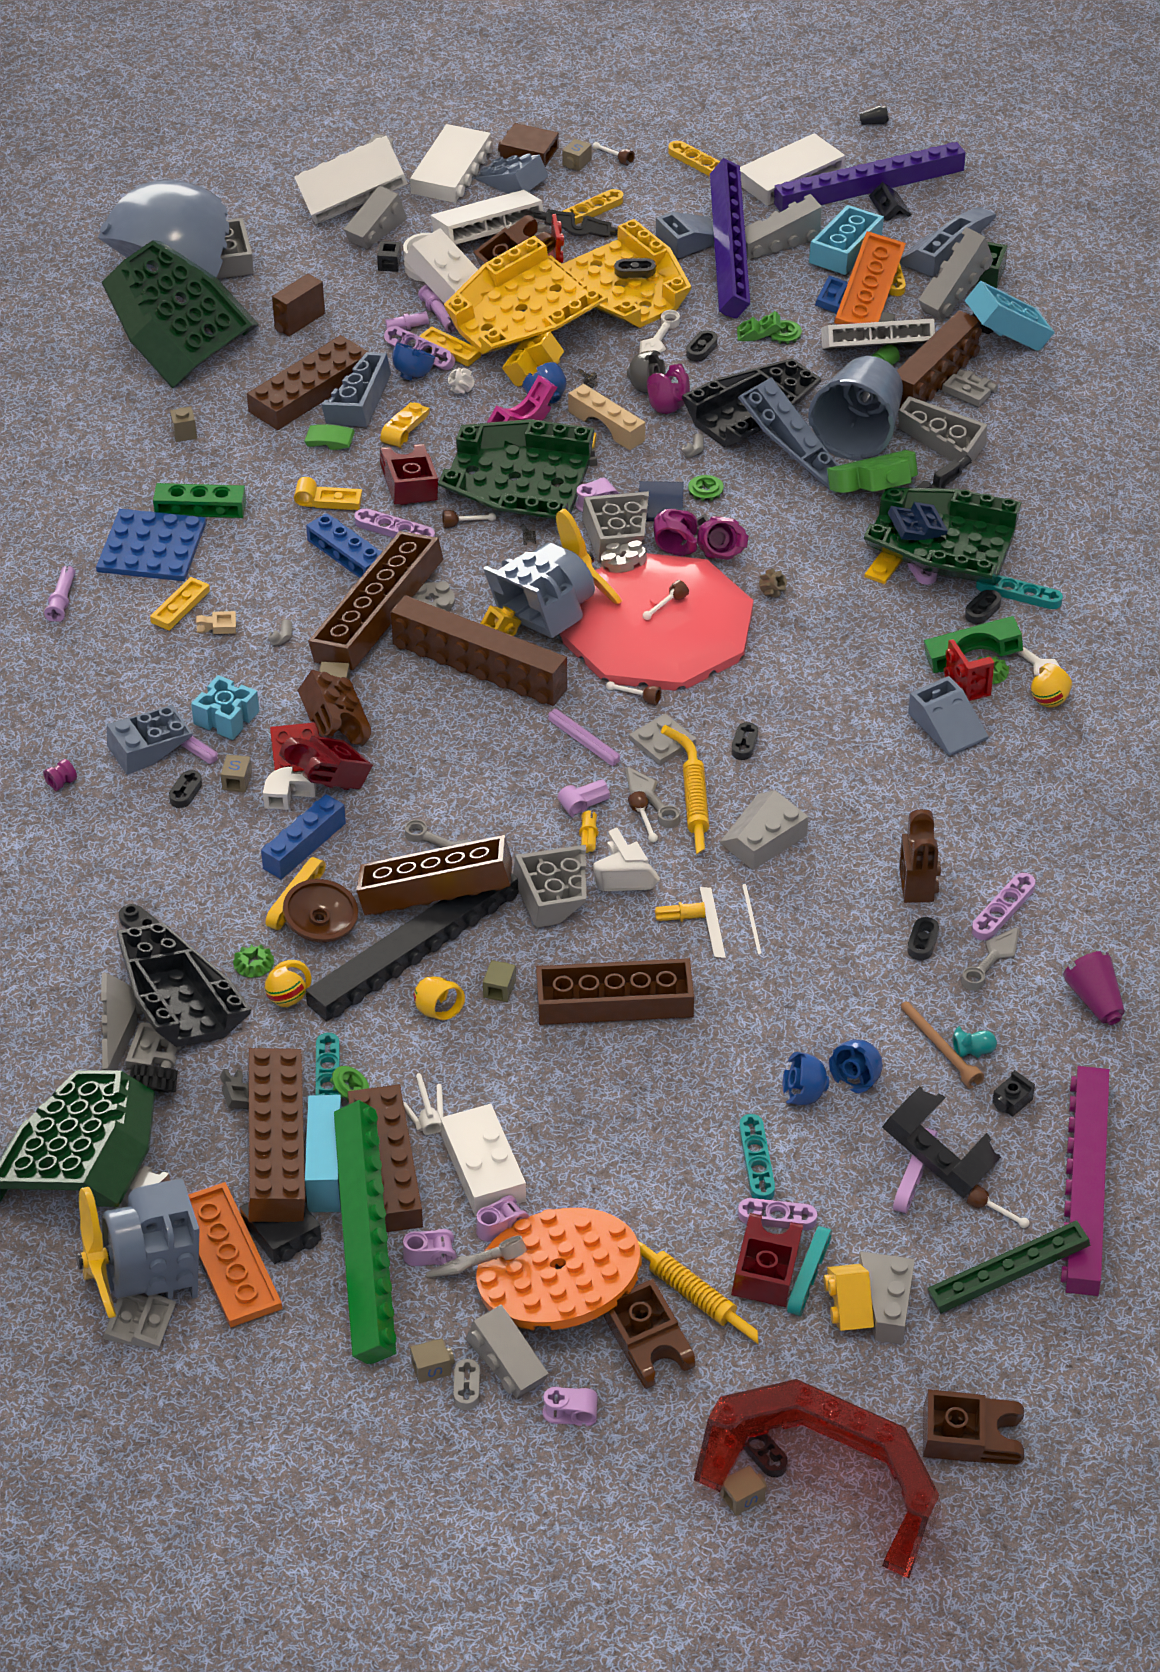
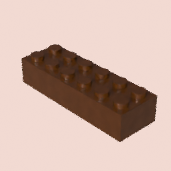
M959 310L897 370L903 383L900 408L909 396L924 402L932 401L936 392L942 390L943 384L953 374L957 375L961 368H965L972 357L975 358L979 354V338L982 329L980 328L981 322L977 317Z
M342 335L337 336L247 393L248 412L276 430H280L332 397L331 393L333 390L341 387L343 384L342 380L345 376L353 373L352 368L368 351Z
M501 835L360 864L356 892L365 916L370 914L379 915L385 911L395 909L404 910L410 906L420 904L428 905L434 901L444 899L453 900L464 895H477L489 890H502L511 885L512 857L506 837Z
M690 958L536 966L539 1025L694 1017V991Z
M400 1084L347 1091L349 1104L360 1100L376 1109L378 1116L377 1129L380 1139L379 1153L382 1163L381 1176L384 1187L383 1200L386 1211V1232L422 1228V1206Z

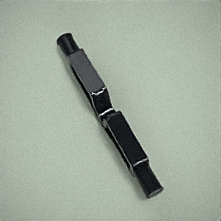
M535 209L533 211V218L545 220L544 224L549 226L552 224V214H556L557 221H561V227L567 233L574 236H585L588 234L600 237L618 236V228L611 227V222L584 216L581 226H576L575 214L573 212L548 209L546 212Z
M966 455L959 461L953 460L934 473L932 485L924 480L916 488L944 489L946 485L962 474L963 468L972 463L971 458Z

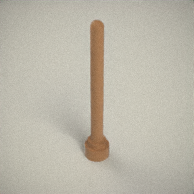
M905 1001L901 1004V1009L961 1072V1081L969 1089L974 1087L971 1083L975 1082L976 1085H979L983 1082L984 1074L978 1067L968 1065L909 1002Z

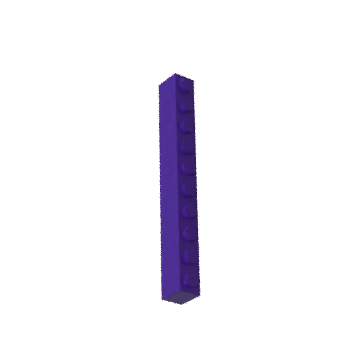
M951 142L937 147H930L920 151L896 155L891 158L784 182L774 186V205L779 212H782L788 208L789 204L793 202L799 203L805 200L804 197L809 194L820 205L870 194L882 182L891 188L961 172L964 171L966 152L958 142Z
M723 158L710 173L719 312L723 315L737 319L750 305L741 172L739 165Z

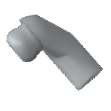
M695 434L693 436V445L687 443V447L685 445L682 446L681 450L685 457L692 458L703 452L704 437L702 434Z
M283 620L280 632L273 630L274 634L272 632L268 634V640L271 641L272 645L280 646L292 638V621Z

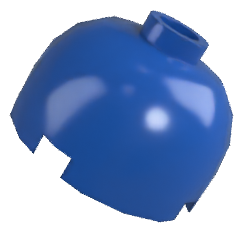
M399 342L396 343L393 349L392 363L395 369L401 372L400 377L412 380L413 377L420 378L426 376L434 365L435 356L420 349L417 350L412 348V346Z
M555 362L540 365L536 368L538 372L533 376L531 373L526 376L522 386L527 394L538 375L546 378L557 387L549 403L558 402L566 389V377L561 367Z
M852 1039L837 1046L833 1050V1055L829 1058V1068L834 1080L837 1083L842 1080L853 1086L849 1090L854 1093L867 1091L881 1076L883 1068L882 1057L874 1045L865 1040ZM847 1077L851 1079L859 1077L860 1083L854 1085L847 1081Z
M794 1052L788 1059V1062H792L790 1070L785 1069L783 1074V1092L785 1093L789 1090L790 1099L786 1103L794 1105L815 1103L822 1096L823 1092L827 1091L830 1082L829 1076H827L826 1069L818 1058L808 1053ZM793 1088L800 1089L801 1093L793 1095L791 1091Z

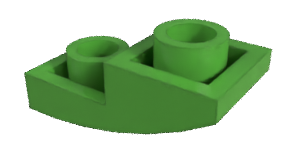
M774 311L764 316L759 322L754 317L742 322L737 327L738 341H755L781 329L780 315Z
M310 425L304 442L309 447L327 445L330 450L345 449L350 447L355 431L352 428L338 425Z

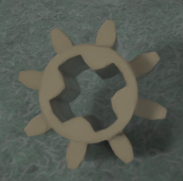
M773 568L765 570V574L760 575L759 587L765 596L778 597L781 596L780 592L786 591L787 579L781 570L775 572Z

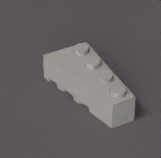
M809 194L804 197L805 200L789 204L786 210L780 213L775 211L770 214L768 219L764 221L758 220L746 226L747 260L811 242L821 231L822 206Z
M965 227L962 232L965 236L961 242H956L952 247L954 252L948 261L944 260L941 264L939 276L932 278L919 298L922 310L941 321L952 313L957 303L964 299L968 290L978 282L979 277L985 270L990 268L993 262L986 237L968 227Z
M910 396L899 409V429L951 461H959L968 455L973 463L987 443V424ZM971 464L967 465L965 469L968 470Z

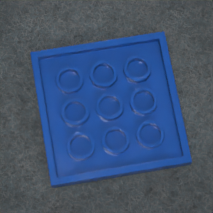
M119 508L96 565V571L185 582L206 525V518Z

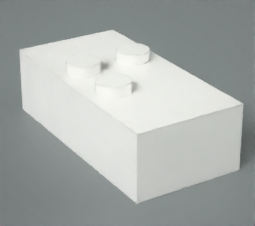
M441 228L413 243L404 258L443 303L478 270Z
M492 1104L440 1118L442 1139L475 1216H477L481 1208L487 1207L508 1195L514 1196L517 1201L516 1204L526 1202V1182Z

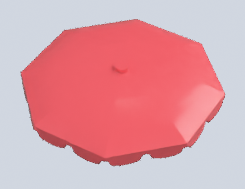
M646 553V562L641 566L640 562L635 564L634 570L614 573L609 572L608 567L596 569L595 571L614 589L622 602L615 604L595 586L593 596L580 604L583 612L582 619L560 633L563 644L578 658L583 657L586 666L600 679L603 677L607 678L617 685L637 687L639 683L645 682L648 686L661 687L663 690L676 691L680 686H685L688 689L707 679L713 670L719 673L737 664L740 658L745 655L754 600L708 559ZM676 580H681L687 585L689 594L681 600L672 598L652 614L650 620L643 619L645 611H650L669 596V587Z

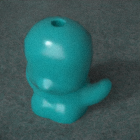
M958 1026L952 1036L954 1050L961 1058L967 1054L979 1058L981 1055L992 1053L997 1046L995 1035L987 1030L971 1034L964 1032Z

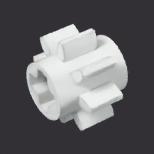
M465 367L454 369L448 377V383L452 386L450 390L456 394H465V392L471 391L475 382L474 378L470 376L472 371Z

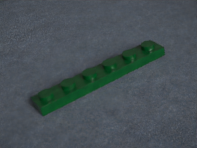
M1073 1221L928 1287L929 1296L940 1314L1087 1248L1091 1246L1090 1240L1078 1221Z

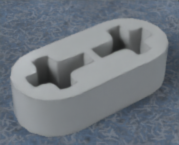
M472 1359L459 1361L454 1369V1403L462 1410H471L479 1403L480 1368L478 1363ZM465 1369H470V1380H464ZM464 1389H469V1400H463Z

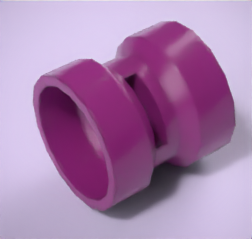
M67 759L59 761L56 767H49L43 771L45 781L55 791L63 788L66 782L71 783L77 779L76 770Z

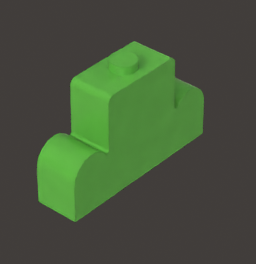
M909 450L827 468L830 490L840 493L852 492L860 488L871 492L912 483L911 477L918 475L916 453Z

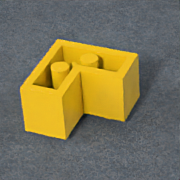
M547 332L520 342L502 369L512 383L519 387L523 385V381L529 373L533 376L538 372L536 368L540 365L550 362L558 364L564 350L553 334Z
M861 1264L827 1267L828 1275L823 1276L825 1292H829V1295L834 1298L835 1307H830L832 1324H836L840 1331L874 1327L869 1271Z

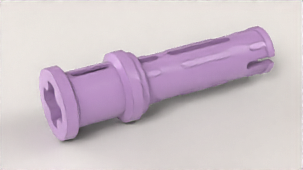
M424 285L418 292L419 298L425 302V306L429 311L434 312L447 332L450 333V329L454 332L456 327L447 313L443 302L428 285Z
M67 566L61 569L55 592L49 596V606L44 611L45 618L49 621L61 622L65 617L64 609L69 605L68 593L76 573L75 569L71 566L68 567L67 572Z

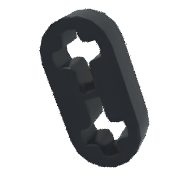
M744 722L737 727L732 742V755L734 758L747 760L752 757L758 739V727L754 723ZM746 732H750L748 737H744ZM742 745H745L746 748L743 751H740Z
M188 770L183 772L169 792L170 804L173 807L184 808L192 802L202 787V778L198 771Z

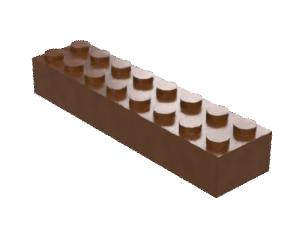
M399 531L308 640L314 663H349L350 670H354L391 625L392 609L405 595L413 598L444 560L439 538Z
M406 595L391 611L393 645L399 649H406L416 653L419 657L435 660L440 665H448L461 673L471 674L479 680L492 682L500 688L515 691L520 696L536 699L541 704L554 706L568 689L567 656Z
M249 1048L248 1222L304 1221L301 1049Z

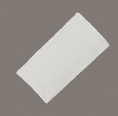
M743 884L758 954H761L747 886ZM700 887L702 901L705 904V914L713 954L715 957L726 958L712 889Z

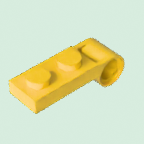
M410 402L384 425L380 436L381 442L402 448V444L408 441L409 433L429 415L430 408L424 407L420 403Z
M302 477L297 481L294 501L300 506L325 509L360 510L362 489L317 487L315 480L310 477Z

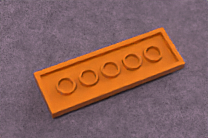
M866 231L835 317V324L879 322L906 243Z
M226 1182L188 1194L199 1226V1260L230 1328L282 1310V1302Z

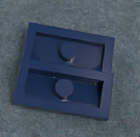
M639 481V492L649 491L646 521H654V518L665 509L683 511L684 482Z
M914 502L911 509L891 506L888 511V515L901 539H933L944 536L948 532L934 505Z

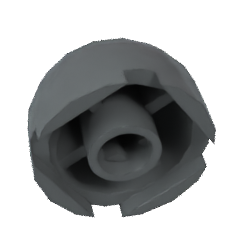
M651 350L637 354L627 368L628 379L634 388L642 393H648L647 380L649 376L655 373L666 374L664 360L658 357L659 351Z

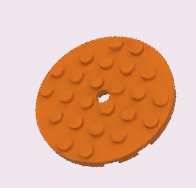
M588 1208L546 1209L541 1213L529 1216L527 1219H519L511 1228H507L500 1233L485 1249L486 1251L498 1247L501 1242L510 1237L522 1236L527 1248L525 1253L510 1260L500 1257L478 1264L476 1272L479 1294L489 1311L502 1304L517 1327L534 1330L536 1326H550L551 1330H558L589 1322L617 1306V1300L624 1293L629 1294L638 1280L639 1268L642 1266V1256L634 1232L626 1223L611 1214ZM556 1264H558V1266H564L561 1269H555Z

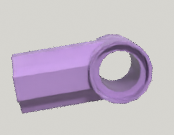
M602 779L579 788L573 785L566 786L560 790L557 798L571 817H575V814L585 812L589 806L610 799V792L606 782Z

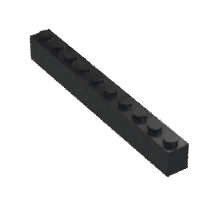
M511 873V885L502 890H489L477 895L459 896L453 900H440L305 989L307 1005L326 1022L333 1017H340L345 1009L353 1004H359L366 995L372 991L380 990L384 983L392 978H398L405 969L411 965L419 964L423 957L429 953L437 952L448 940L456 939L463 930L469 926L474 927L481 918L487 914L495 913L499 906L505 902L513 901L517 894H519L518 878Z

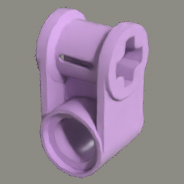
M599 478L596 481L581 484L577 487V495L579 497L576 502V508L583 512L584 497L619 494V492L606 478Z
M505 1196L478 1211L476 1234L483 1241H493L505 1229L511 1228L516 1221L527 1219L529 1215L518 1207L514 1196Z
M447 1229L409 1232L403 1239V1259L411 1266L443 1265L456 1259V1253L452 1249L454 1235Z
M551 1387L545 1391L543 1396L545 1404L542 1411L543 1417L549 1423L582 1426V1423H586L585 1426H591L597 1420V1393L588 1388ZM556 1394L558 1395L557 1401H555ZM554 1410H557L556 1417H554Z

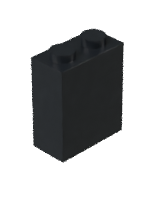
M248 1202L240 1206V1214L248 1231L274 1265L281 1261L287 1262L291 1260L296 1253L305 1248L312 1249L322 1240L320 1224L306 1206H304V1221L248 1222Z

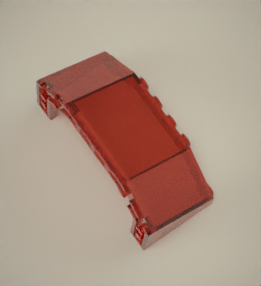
M798 1379L719 1397L707 1420L694 1481L720 1492L748 1439L767 1434L770 1429L782 1427L784 1430L802 1425L887 1463L894 1480H898L902 1488L901 1494L904 1498V1504L908 1510L885 1556L882 1567L910 1578L941 1513L940 1495L906 1427Z

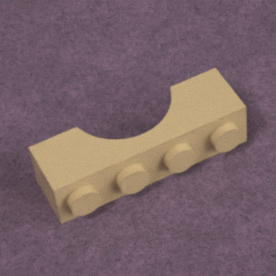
M585 384L568 393L569 413L584 422L590 417L598 418L608 427L614 441L623 447L632 450L645 441V421Z

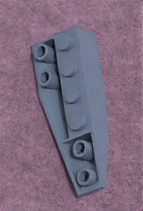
M977 207L958 215L915 243L901 257L900 264L934 277L939 272L943 261H948L952 256L954 244L956 242L960 243L965 236L962 234L965 227L980 233L996 218V213Z
M773 378L767 379L740 395L738 398L761 429L830 490L827 468L839 465Z

